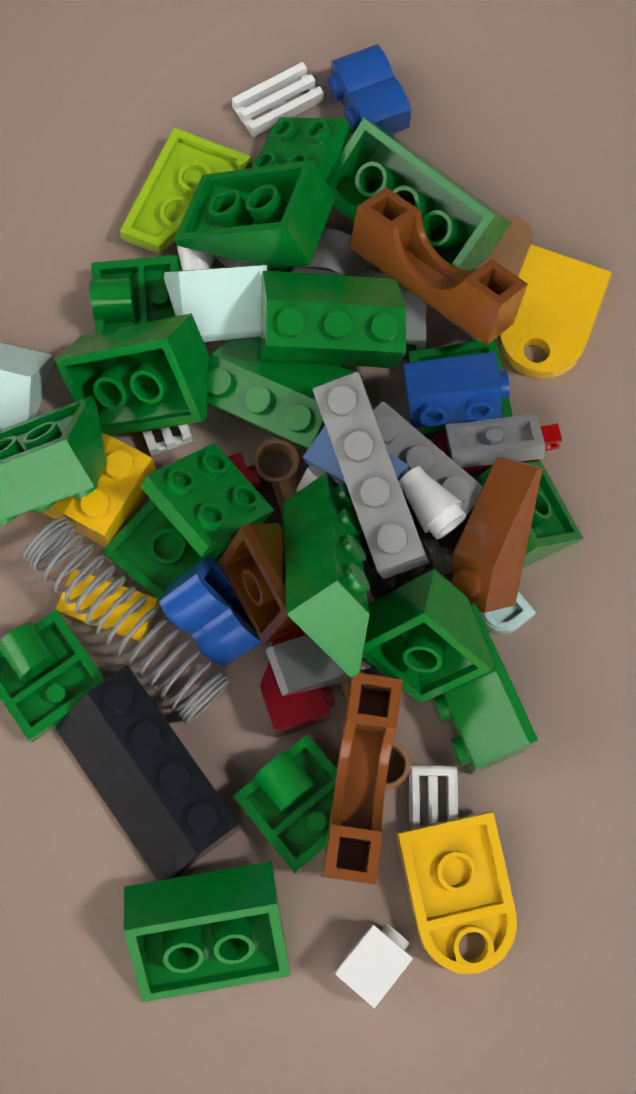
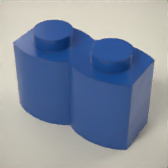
M378 44L331 61V76L327 77L328 88L335 102L340 100L344 106L343 114L353 130L351 134L355 132L363 118L385 128L391 134L410 127L411 107L401 84L394 77L386 55Z
M206 556L170 583L159 600V604L167 619L183 631L191 634L200 652L222 667H226L261 643L220 564L209 556Z

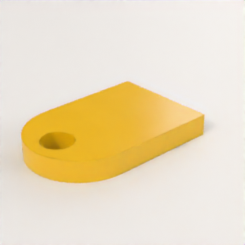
M530 244L518 275L520 279L528 283L513 325L498 336L499 349L505 361L517 372L536 379L555 378L571 370L584 351L612 272ZM528 346H538L545 351L547 359L543 362H532L526 358L524 349Z
M486 811L395 832L417 934L426 952L444 968L462 974L480 973L498 964L507 955L514 942L517 931V915L494 812ZM470 932L480 933L484 940L482 953L474 959L463 958L459 952L461 938Z

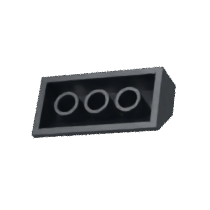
M125 665L88 691L56 726V731L158 881L177 877L242 829L128 665Z

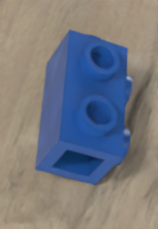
M495 352L403 363L409 421L414 428L502 417V398L510 397V386L507 370L499 371Z

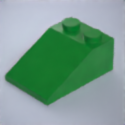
M313 160L202 175L174 241L180 247L254 265H267V268L271 269L309 266L335 197Z

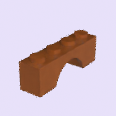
M387 187L358 205L349 245L351 250L391 278L397 279L399 284L486 345L513 325L528 283L493 259L474 270L461 269L445 261L434 250L425 234L421 210Z
M358 673L349 681L321 877L376 885L383 834L382 817L385 786L392 744L397 729L403 679Z

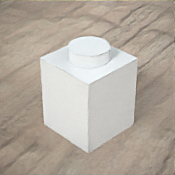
M387 923L381 931L371 924L334 973L375 1009L413 960L404 951L410 943Z

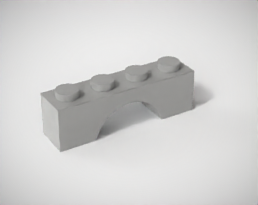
M357 371L312 388L377 572L383 579L429 563L359 372Z

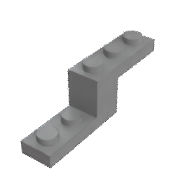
M382 401L373 411L388 453L407 463L409 471L420 466L427 475L463 502L461 509L466 513V519L473 511L483 486L388 404Z

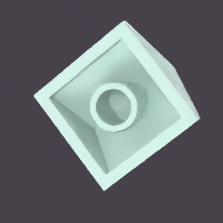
M267 265L164 273L165 284L175 316L192 313L203 342L261 337L262 271H267Z
M0 343V430L36 417L55 360L54 355Z

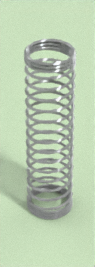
M59 517L50 522L28 543L22 555L23 560H26L27 564L33 567L35 572L44 571V581L55 582L54 591L56 593L66 592L64 601L66 603H76V614L87 613V625L98 623L97 635L110 633L107 645L116 646L120 644L117 654L119 657L132 654L128 666L129 668H134L142 665L139 672L140 679L148 678L155 674L150 682V689H158L166 684L161 693V700H168L177 695L172 703L171 710H180L178 717H181L185 724L193 722L222 694L229 685V680H226V676H222V672H218L194 695L176 707L190 686L211 665V661H207L190 679L166 695L178 676L200 655V651H196L175 672L154 685L167 665L189 645V640H185L165 661L143 675L149 663L158 652L176 637L179 629L173 630L155 650L140 661L132 664L142 647L165 627L168 619L164 618L139 644L122 653L128 640L145 621H150L157 613V608H152L126 636L111 642L118 628L130 614L139 611L147 602V597H142L134 603L115 626L101 632V627L108 616L117 606L126 603L136 592V586L126 590L109 607L104 615L90 621L95 608L123 585L126 576H120L101 593L93 605L79 610L84 598L94 592L113 574L115 565H110L104 569L80 596L69 600L72 589L98 569L105 560V555L101 554L95 557L78 573L69 586L59 589L58 584L61 579L70 574L90 556L94 550V544H89L82 548L65 565L58 576L49 579L47 576L50 569L67 558L84 539V533L77 534L71 538L75 525L67 517ZM76 541V543L66 553L59 557L73 542ZM81 555H83V557H81V558L73 565V563H74ZM50 558H52L47 566H44L42 568L37 567L48 561Z

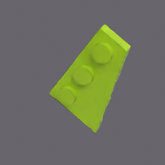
M174 127L120 229L122 240L161 255L174 242V238L202 175L248 169L252 166L251 156Z

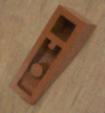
M497 457L455 548L448 581L468 598L470 605L475 603L480 612L487 613L515 606L542 467L506 457Z

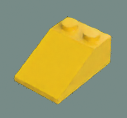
M102 433L107 465L98 481L97 488L87 496L79 499H74L72 496L61 499L41 513L54 520L59 517H67L68 520H71V523H74L75 531L84 533V536L106 547L136 514L147 496L141 485L146 475L157 469L152 457L112 436Z

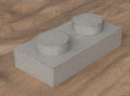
M537 414L445 424V438L449 457L461 468L493 465L497 457H506L516 461L545 459V442Z

